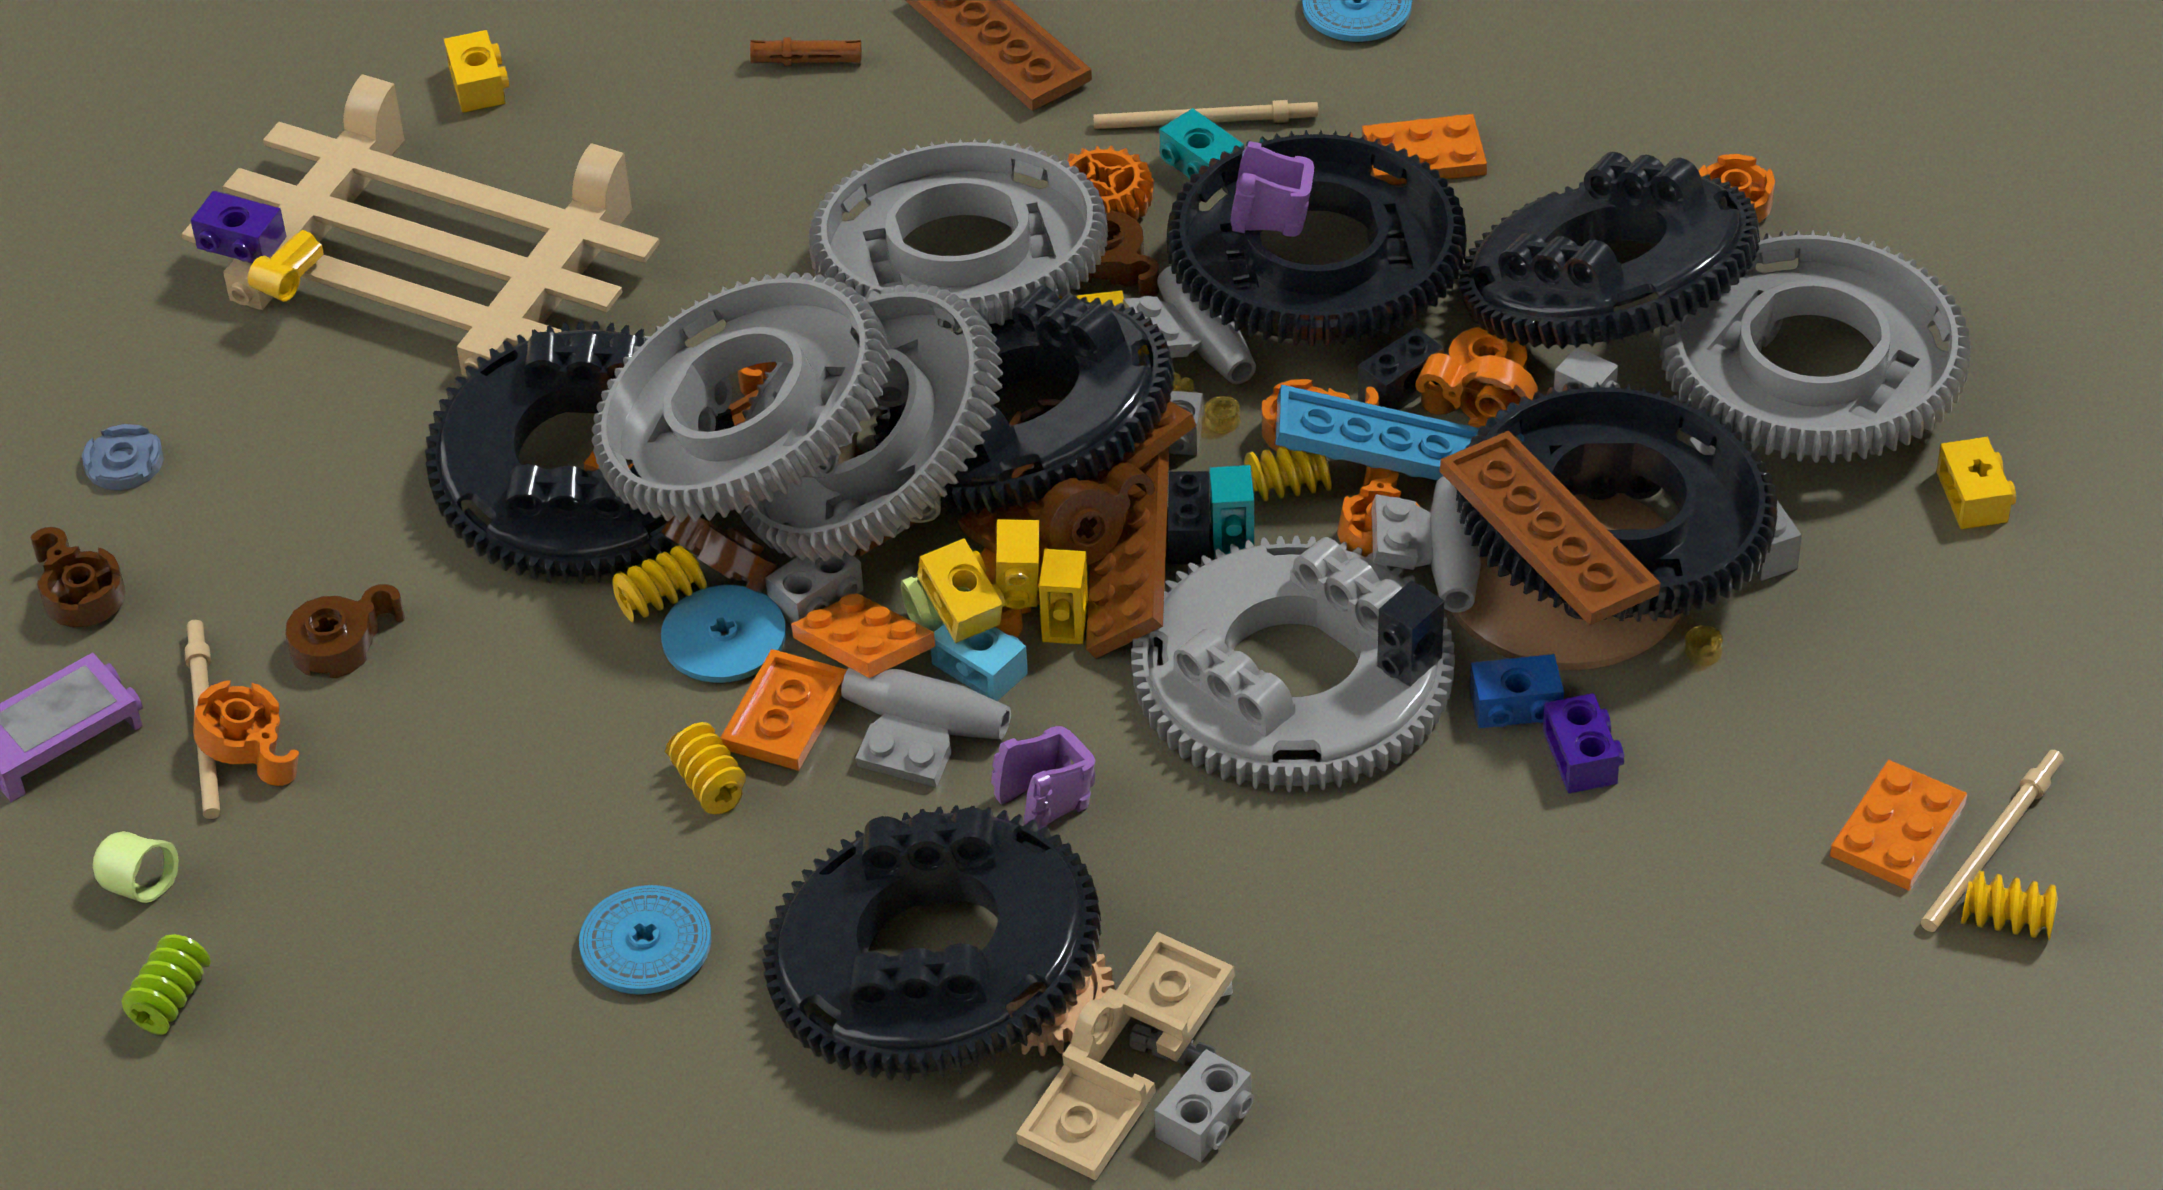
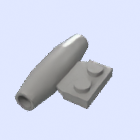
M1171 266L1164 269L1157 278V286L1164 301H1160L1158 297L1151 296L1123 299L1122 303L1125 309L1132 306L1136 313L1142 311L1145 319L1150 317L1153 325H1158L1159 331H1162L1166 339L1171 358L1188 357L1189 353L1196 350L1203 360L1232 384L1244 383L1253 376L1256 364L1241 331L1237 332L1234 330V321L1227 325H1222L1221 315L1212 319L1210 318V308L1201 311L1199 309V301L1191 302L1190 293L1182 292V284L1176 283V274H1172Z
M1444 476L1441 477L1435 486L1430 512L1417 506L1416 501L1376 494L1372 503L1373 563L1411 570L1418 566L1431 564L1439 597L1445 600L1444 608L1451 612H1463L1470 609L1475 600L1481 558L1478 556L1479 546L1470 545L1471 535L1464 534L1465 524H1460L1459 522L1460 513L1457 512L1458 501H1456L1457 489Z
M851 668L847 669L842 683L841 694L844 699L881 715L878 720L869 725L855 758L857 766L937 788L951 755L949 735L1001 740L1004 738L1009 727L1011 708L962 685L899 669H888L868 678Z

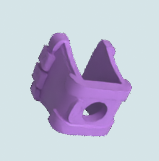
M1249 141L1248 146L1243 150L1230 219L1232 231L1245 233V230H1270L1283 232L1282 235L1294 237L1299 235L1303 229L1309 204L1308 200L1314 175L1313 161L1302 156H1295L1293 158L1278 154L1261 147L1262 143Z
M1055 726L1043 731L1042 735L1020 741L1012 738L1000 743L999 753L994 755L992 766L994 770H992L991 783L994 786V795L1002 805L1028 790L1024 825L1031 820H1035L1039 830L1072 810L1076 809L1080 812L1088 808L1091 796L1089 789L1095 783V758L1070 730L1062 726Z

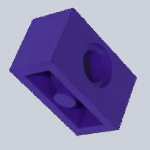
M217 191L211 192L190 220L197 249L239 259L244 262L253 263L260 256L271 258L287 237L281 208Z

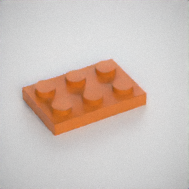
M1473 114L1362 126V136L1365 134L1368 141L1374 142L1380 138L1383 146L1393 143L1396 151L1403 148L1407 149L1408 157L1415 154L1418 155L1420 163L1428 162L1430 170L1436 169L1439 171L1440 178L1452 179L1487 175V161ZM1372 165V177L1383 180L1391 185L1407 183L1406 179H1398L1386 172L1373 168Z
M858 593L845 595L840 601L823 609L813 610L806 617L791 623L794 639L868 678L876 676L935 647L933 631Z
M771 649L720 738L723 741V745L730 752L799 771L842 695V683L847 669Z
M1888 759L1832 843L1830 857L1910 891L1964 808L1967 793Z

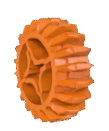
M1096 145L1095 150L1088 151L1082 148L1079 155L1069 154L1067 161L1070 167L1076 166L1079 173L1086 174L1087 180L1092 181L1094 187L1099 191L1106 214L1112 210L1125 213L1138 220V217L1146 216L1147 209L1151 206L1153 200L1154 180L1148 164L1140 161L1139 154L1129 155L1127 148L1115 151L1113 145L1108 149H1100Z

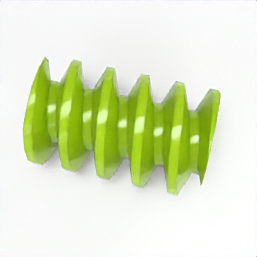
M172 934L162 937L158 941L156 950L151 952L147 963L142 966L139 976L134 978L130 989L123 995L121 1002L127 1016L137 1026L147 1032L156 1035L166 1034L170 1028L169 1022L174 1021L178 1016L177 1008L184 1007L187 1001L186 995L193 993L196 986L194 982L202 979L204 974L202 968L210 966L209 954L198 942L186 936Z

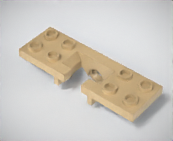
M1156 932L1116 990L1109 988L1102 999L1091 1000L1083 1007L1076 1021L1070 1045L1062 1055L1064 1065L1016 1133L1018 1144L1096 1181L1156 1093L1154 1082L1137 1074H1134L1131 1078L1101 1064L1100 1061L1131 1017L1164 1031L1156 1042L1157 1053L1178 1061L1235 977L1234 966Z

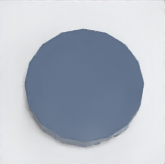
M131 424L112 426L101 431L102 436L98 437L95 441L92 437L86 443L82 453L83 466L87 477L93 484L110 490L135 488L150 481L160 471L164 461L161 442L157 435L150 434L148 428L141 425Z

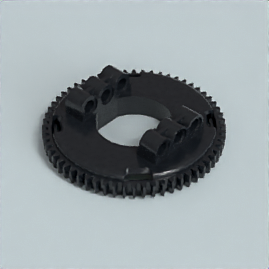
M1305 130L1304 135H1294L1290 131L1287 137H1280L1276 133L1274 139L1267 140L1262 136L1259 143H1262L1261 147L1275 153L1293 158L1295 156H1302L1313 161L1314 175L1307 211H1329L1343 214L1367 227L1369 247L1350 259L1326 265L1294 263L1274 255L1262 245L1260 233L1263 230H1245V233L1232 231L1231 212L1243 150H1245V148L1242 149L1237 145L1234 146L1232 154L1223 151L1220 160L1212 158L1210 159L1209 167L1203 165L1199 169V174H1192L1190 182L1183 184V191L1177 193V200L1172 203V210L1169 213L1167 223L1168 263L1171 264L1172 274H1176V283L1182 284V292L1190 293L1191 302L1199 301V309L1201 311L1210 308V318L1213 319L1221 315L1222 325H1227L1234 321L1235 331L1238 332L1246 326L1248 327V336L1252 337L1259 331L1263 333V340L1266 341L1271 336L1278 337V343L1280 344L1285 339H1292L1295 346L1301 340L1308 341L1309 346H1314L1316 341H1323L1325 346H1329L1331 340H1338L1341 345H1345L1346 338L1353 337L1358 343L1361 342V335L1365 334L1375 339L1376 331L1378 330L1385 334H1390L1391 325L1402 329L1404 328V319L1414 323L1416 321V312L1426 315L1428 306L1436 307L1438 305V298L1446 297V289H1453L1454 279H1459V270L1463 269V259L1466 258L1467 235L1463 208L1460 206L1459 198L1454 195V189L1450 186L1448 187L1447 179L1440 178L1438 170H1430L1428 162L1420 163L1418 155L1415 154L1408 157L1407 149L1403 148L1396 151L1393 143L1383 146L1380 138L1371 142L1368 141L1365 134L1359 139L1354 138L1351 132L1347 136H1340L1336 130L1333 135L1323 134L1322 130H1320L1319 134H1308L1307 130ZM1372 165L1373 168L1386 172L1398 179H1406L1407 185L1405 187H1395L1383 180L1372 177ZM1221 188L1227 194L1210 210H1199V203L1201 201L1206 203Z
M1608 152L1585 173L1584 182L1579 183V188L1572 189L1567 186L1562 194L1553 191L1546 196L1537 198V200L1530 204L1526 203L1521 209L1512 211L1509 217L1501 218L1499 225H1492L1491 232L1483 233V240L1475 241L1476 248H1470L1468 250L1470 256H1466L1464 259L1465 264H1463V269H1461L1462 272H1459L1460 290L1469 315L1473 317L1474 322L1479 324L1481 329L1487 330L1489 334H1496L1497 338L1501 340L1506 338L1510 343L1518 341L1522 346L1530 342L1534 348L1541 344H1544L1547 349H1550L1553 345H1558L1562 350L1567 345H1574L1575 348L1581 344H1590L1593 347L1598 342H1606L1608 345L1610 340L1621 338L1624 341L1625 337L1636 335L1639 338L1640 333L1646 331L1654 333V329L1660 326L1668 328L1669 323L1675 320L1682 322L1685 315H1696L1698 308H1708L1711 300L1719 301L1721 293H1729L1731 286L1738 285L1740 278L1745 277L1747 269L1752 267L1753 261L1757 257L1760 242L1759 223L1754 205L1751 204L1749 197L1746 198L1744 191L1739 192L1738 187H1731L1728 181L1721 183L1720 178L1711 180L1708 174L1701 177L1696 166L1687 159L1681 157L1673 158L1664 166L1660 160L1651 155H1640L1631 163L1621 153ZM1618 240H1632L1658 244L1642 256L1620 264V262H1617L1612 249L1605 243ZM1653 293L1658 295V298L1614 312L1613 307L1632 303Z
M1038 286L1012 309L1013 320H1005L1004 325H999L998 323L989 324L992 329L991 333L997 338L995 344L1000 348L997 355L1002 359V363L997 366L1003 372V375L997 378L1002 384V388L994 392L995 394L1015 383L1040 376L1053 375L1076 384L1068 396L1050 411L1017 425H1009L1001 411L994 405H990L996 412V415L986 419L991 428L990 430L983 431L980 435L985 441L983 444L974 447L973 451L977 454L975 458H966L963 463L968 467L967 471L957 470L954 474L958 480L957 484L947 483L944 486L947 495L945 497L941 496L940 510L945 507L948 512L952 513L958 508L962 514H966L972 509L979 515L984 508H987L990 513L994 514L996 509L1001 507L1008 512L1011 506L1019 505L1022 509H1024L1026 503L1032 501L1039 505L1040 499L1044 498L1056 484L1069 478H1077L1079 481L1087 480L1090 477L1097 479L1098 473L1103 469L1111 470L1113 462H1123V454L1125 452L1134 453V444L1144 443V434L1152 433L1154 431L1153 424L1161 421L1160 414L1166 412V404L1170 402V393L1174 390L1173 382L1175 377L1173 371L1175 369L1166 339L1162 331H1159L1158 325H1153L1150 317L1145 319L1142 311L1136 313L1132 306L1125 309L1123 303L1114 306L1112 300L1102 304L1100 298L1088 302L1086 297L1078 299L1068 294L1060 299L1051 289L1045 286ZM963 331L953 332V333H955L956 335H959V334H962ZM1139 349L1146 354V366H1139ZM907 401L895 407H879L881 415L876 417L878 425L874 427L876 433L874 436L875 448L896 426ZM1035 462L1043 465V471L1001 482L998 478L1005 470Z
M580 321L576 330L570 331L567 323L562 324V332L555 333L551 325L547 326L545 332H537L534 329L528 341L519 334L517 335L518 345L512 346L509 342L504 341V352L499 353L491 348L489 349L491 360L488 361L480 356L477 358L478 370L467 366L465 369L468 379L457 376L455 378L457 388L448 387L446 389L448 399L439 400L441 411L433 412L435 423L429 424L430 436L426 437L428 449L425 450L427 460L425 465L435 504L438 505L441 516L445 517L448 528H453L457 538H463L467 548L475 547L478 557L487 554L490 564H495L500 560L504 571L515 565L518 576H521L526 570H530L533 580H536L540 573L547 575L549 583L552 582L555 575L562 576L565 584H567L570 576H578L583 584L585 576L594 575L599 582L601 574L610 573L613 578L617 571L623 569L628 571V568L638 564L642 566L643 561L653 558L656 561L658 554L664 551L670 554L671 549L675 547L676 542L661 533L665 524L651 532V538L649 539L646 526L659 517L654 518L650 511L644 515L639 508L634 510L629 503L625 504L620 496H616L600 469L585 471L574 466H560L555 469L544 470L536 465H521L518 460L521 448L527 437L546 420L565 412L599 413L596 406L599 402L603 401L601 397L602 391L609 390L608 380L616 379L615 368H623L625 366L623 358L633 356V346L641 347L645 343L644 329H640L635 335H630L629 325H625L621 332H615L614 323L611 322L606 331L600 330L598 321L593 323L591 330H585L583 322ZM727 408L725 412L715 416V431L734 427L731 409ZM633 465L630 468L631 472L637 477H640V475L638 474ZM472 500L493 521L487 526L470 508L465 509L463 512L461 501ZM701 514L700 518L707 520L706 516Z
M1581 382L1577 389H1571L1566 384L1561 392H1557L1551 387L1547 391L1546 396L1539 391L1534 393L1532 400L1524 396L1521 398L1519 405L1513 402L1509 403L1506 411L1503 409L1498 410L1496 418H1488L1486 426L1479 427L1478 434L1472 437L1470 445L1466 448L1510 431L1515 437L1518 436L1522 444L1574 496L1576 494H1585L1591 499L1603 500L1611 498L1617 493H1625L1633 499H1646L1656 495L1663 488L1673 498L1679 509V513L1671 521L1655 529L1608 530L1660 582L1659 595L1612 615L1613 617L1618 618L1619 621L1634 617L1637 622H1640L1643 614H1649L1653 621H1657L1658 617L1672 619L1681 613L1689 615L1691 605L1703 611L1705 601L1717 605L1719 595L1727 599L1730 598L1731 589L1740 591L1743 581L1750 582L1752 573L1759 572L1760 564L1765 563L1767 553L1771 551L1778 517L1776 487L1772 484V475L1767 472V464L1760 461V453L1752 451V443L1750 441L1742 442V433L1740 431L1731 433L1732 428L1729 422L1719 424V415L1707 416L1704 406L1696 410L1692 408L1691 400L1683 404L1677 401L1676 394L1671 398L1663 397L1661 390L1657 394L1646 392L1645 386L1642 391L1630 389L1629 384L1623 389L1615 388L1613 382L1610 387H1600L1599 383L1596 382L1593 388H1586ZM1679 428H1681L1680 431L1696 438L1706 446L1712 445L1716 448L1713 455H1703L1693 447L1678 440ZM1457 490L1456 501H1458L1457 512L1460 513L1459 522L1460 524H1465L1464 534L1471 535L1470 545L1479 546L1478 556L1488 557L1487 566L1489 568L1499 566V577L1511 574V586L1524 583V594L1527 595L1536 590L1539 592L1538 601L1542 602L1549 597L1554 600L1553 607L1557 608L1563 603L1564 610L1569 616L1583 620Z
M955 805L951 813H944L941 806L937 807L935 812H926L925 809H920V812L913 817H910L906 812L903 813L902 821L889 816L873 818L866 824L864 833L859 830L855 832L856 840L850 843L845 839H841L842 850L837 852L834 849L828 848L826 850L829 858L827 861L815 858L813 860L816 868L815 871L807 869L801 871L805 882L793 881L791 883L794 893H784L782 895L785 905L775 907L778 918L770 919L769 923L772 931L765 934L768 944L763 946L766 958L762 959L765 968L763 973L767 983L766 986L775 1010L778 1012L785 1027L789 1028L793 1037L799 1039L804 1048H810L816 1057L823 1055L828 1064H833L837 1061L842 1070H846L852 1065L854 1072L857 1075H861L868 1068L873 1078H877L884 1071L889 1080H893L897 1073H903L904 1078L909 1081L913 1073H921L922 1078L927 1080L929 1072L938 1071L944 1078L947 1069L956 1068L961 1074L962 1066L973 1063L979 1068V1061L990 1057L995 1062L996 1054L1003 1050L1011 1055L1013 1051L1012 1045L1019 1042L1027 1046V1036L1033 1033L1041 1036V1025L1043 1023L1053 1026L1055 1024L1054 1012L1065 1014L1067 1010L1065 1001L1075 1002L1077 1000L1076 989L1082 990L1085 988V977H1089L1092 974L1091 964L1097 961L1096 953L1100 948L1099 936L1102 934V920L1098 904L1099 900L1092 876L1089 875L1086 864L1081 863L1079 854H1073L1071 845L1069 843L1062 844L1059 834L1051 836L1047 826L1038 830L1035 820H1031L1024 825L1022 815L1020 814L1010 821L1006 810H1003L997 817H994L991 807L982 810L971 806L970 808L959 810V806ZM968 901L984 907L998 919L995 932L982 951L976 946L958 943L935 953L924 948L906 949L899 955L890 957L879 952H868L870 944L879 930L896 915L913 906ZM1044 982L1047 989L1043 993L1038 991L1029 1001L1014 1011L1011 1018L1006 1009L1007 1004L1021 995L1031 984ZM806 1004H817L838 1021L832 1027L814 1012L807 1017L804 1006Z

